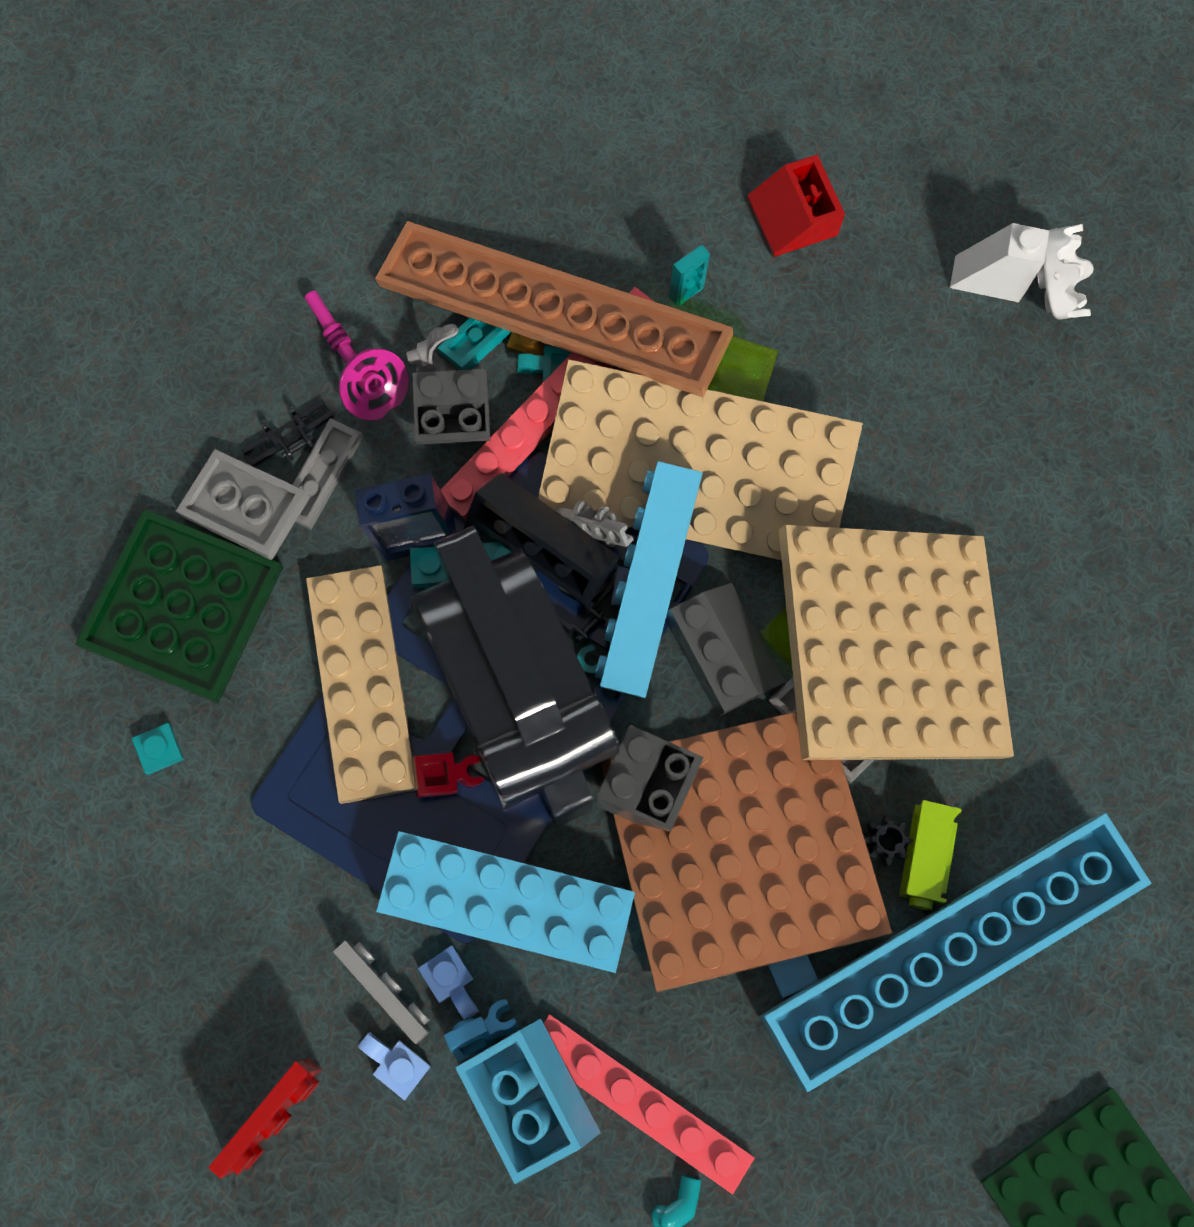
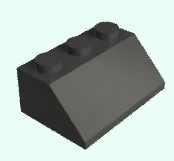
M732 583L702 592L669 609L666 620L718 717L786 683Z

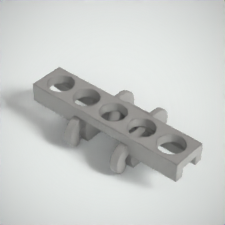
M583 500L576 503L574 510L560 506L554 508L556 512L597 541H605L610 547H615L616 545L627 547L634 540L631 535H627L624 532L628 528L627 524L618 522L613 512L608 513L609 507L607 506L599 508L597 515H595L592 507H586L587 502Z

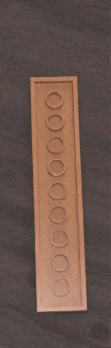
M409 221L403 227L375 278L379 287L612 367L646 376L659 383L700 397H704L733 337V328Z

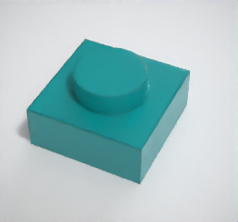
M170 723L131 738L144 773L147 775L184 760Z

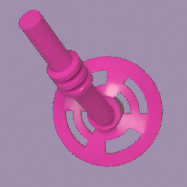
M313 290L307 293L304 298L324 329V338L327 339L329 345H332L331 349L333 352H338L346 363L339 381V394L343 405L350 413L360 419H382L389 410L401 405L406 396L409 384L406 366L397 355L386 349L372 348L356 354L350 345L351 339L347 336V332L343 330L341 323H336L318 292ZM375 357L373 364L364 365L362 362L367 358ZM388 362H390L395 369L396 384L392 383L391 372L388 369V367L385 366ZM380 370L383 371L385 380L378 374ZM348 382H350V389L353 396L357 399L355 404L352 402L348 394ZM356 383L361 389H363L360 394L357 391ZM384 393L390 396L384 404L369 409V400H375Z

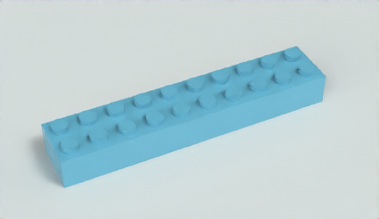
M1104 813L1081 823L819 979V981L809 987L802 989L760 1014L758 1017L799 1089L809 1092L1152 883L1107 813Z

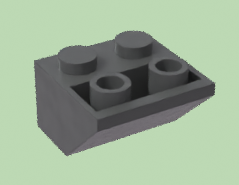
M487 369L412 373L416 445L490 441L491 422Z
M630 725L620 745V753L615 756L598 792L597 806L633 823L671 832L704 757Z

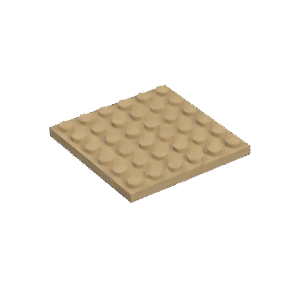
M785 525L779 529L801 760L1004 759L1014 757L984 536Z

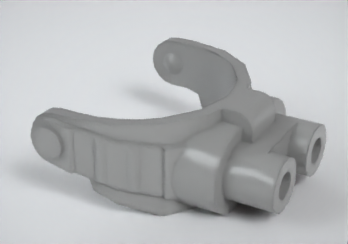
M449 324L442 328H434L426 340L417 343V348L406 353L409 363L411 365L417 364V372L458 370L434 352L438 344L454 337L458 333L457 326ZM475 366V367H473L472 369H483V368H482L481 366Z

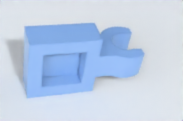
M370 1032L358 1045L360 1050L380 1063V1066L373 1075L404 1101L431 1067L428 1062L401 1040L397 1042L393 1049H390Z

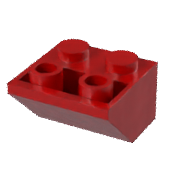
M818 154L784 165L747 195L749 205L773 257L838 236L845 216V212Z

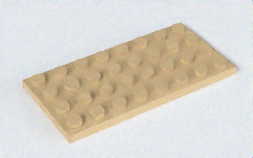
M568 359L538 499L552 509L560 506L574 510L578 501L583 500L587 502L586 507H592L595 515H597L599 508L607 506L609 507L608 513L613 512L618 522L625 523L627 527L633 528L638 507L646 508L649 494L642 492L647 471L655 472L657 461L703 472L686 540L782 560L779 529L783 526L799 525L839 528L863 423L708 389L704 397H700L659 383L643 375Z

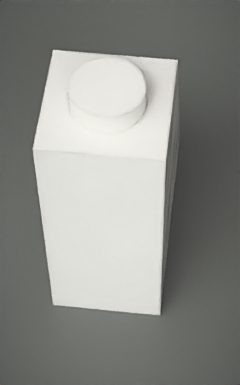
M1012 223L957 254L954 260L950 288L1020 302L1045 262L1049 230Z

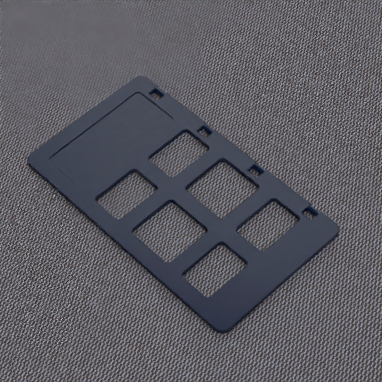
M534 449L508 478L538 498L547 455ZM453 511L456 532L465 529L469 521L463 520ZM628 527L624 532L633 537L634 540L630 544L636 545L640 531ZM685 540L676 579L684 584L674 601L670 600L668 611L685 601L708 562V552L698 542ZM599 541L621 557L620 561L624 563L628 546L616 545L615 547H610L605 541ZM410 562L388 595L396 652L401 658L448 685L430 643L403 626L404 619L414 606L410 596L425 589H413ZM536 570L535 573L543 584L558 617H562L569 624L574 622L577 625L582 619V614L586 607L562 593L556 583ZM589 615L579 628L583 629L592 617ZM603 617L606 623L604 625L598 623L588 636L591 641L609 651L611 642L604 640L609 620ZM666 619L661 638L663 637L664 633L669 627V624ZM600 679L593 692L601 702L603 711L606 712L611 722L627 694L617 692L614 698L602 692L604 688L600 687L602 680ZM323 693L252 800V808L257 816L382 893L399 831L525 863L551 820L540 794L504 810L493 784L484 778V782L476 787H466L457 782L458 791L455 794L416 798L415 791L340 804L338 801ZM453 699L428 739L420 740L410 734L413 757L453 752L467 730L466 723L455 699ZM467 769V773L469 776L473 778L480 777L471 770ZM437 928L460 943L468 944L478 939L469 935Z

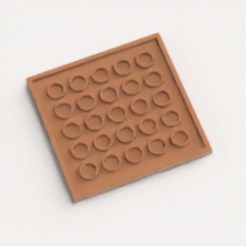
M797 712L670 741V743L704 757L671 832L633 823L613 814L631 891L635 892L634 903L656 992L892 934L841 760H801ZM615 756L610 757V762L601 765L604 779Z

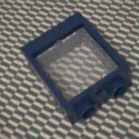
M431 473L355 490L359 525L386 561L410 556V548L435 547V541L456 533L454 513Z

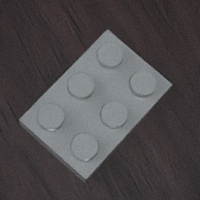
M215 449L176 512L181 517L272 560L310 499V496L306 491Z

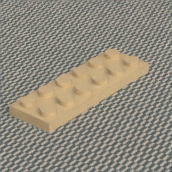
M382 565L306 578L339 803L345 804L415 791L412 768L413 752Z

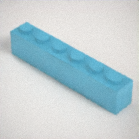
M657 461L655 472L647 471L642 492L649 494L646 508L638 507L633 529L640 532L637 544L628 545L623 565L630 567L627 582L619 581L614 603L621 604L618 618L609 619L604 640L611 642L608 657L600 655L595 678L602 679L601 688L646 698L703 472Z

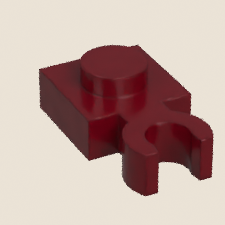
M453 752L414 756L412 758L416 798L455 794L458 791L457 782L466 787L480 785L484 782L483 777L473 778L469 776L467 766L478 765L481 762V757L471 755L464 758L460 763L454 764Z

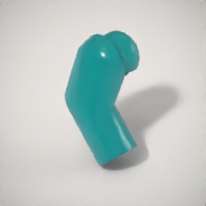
M682 1175L677 1200L668 1206L657 1205L653 1209L651 1214L653 1226L683 1227L691 1221L696 1213L702 1180Z

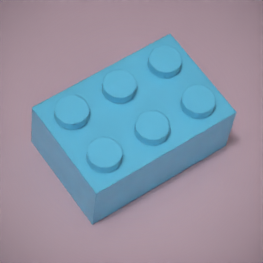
M541 1019L455 1067L514 1184L580 1150L601 1133Z

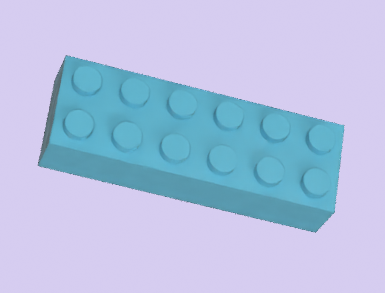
M399 831L376 912L616 973L635 892Z

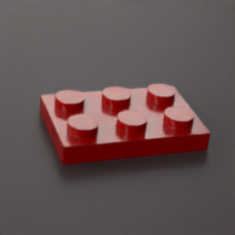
M310 1058L295 1061L208 1168L220 1179L232 1173L239 1175L244 1169H250L264 1152V1149L260 1146L261 1142L264 1139L268 1140L272 1135L276 1136L292 1118L288 1109L293 1103L296 1105L300 1100L304 1102L319 1085L320 1081L315 1077L321 1068Z

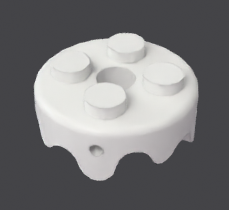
M1083 224L1049 230L1045 262L1037 274L1039 288H1046L1044 297L1047 313L1051 312L1054 318L1058 320L1091 316L1090 309H1080L1087 303L1086 295L1077 293L1074 289L1075 285L1079 281L1088 278L1094 269L1093 264L1089 260L1079 258L1075 252L1080 247L1082 238L1080 235L1073 233L1083 231Z

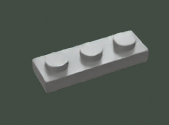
M345 940L333 951L414 1044H418L431 1032L425 1026L430 1020L429 1017L415 1002L407 1006L398 996V993L403 990L402 987L387 971L381 976L373 968L371 963L376 959L360 941L354 946L351 942Z

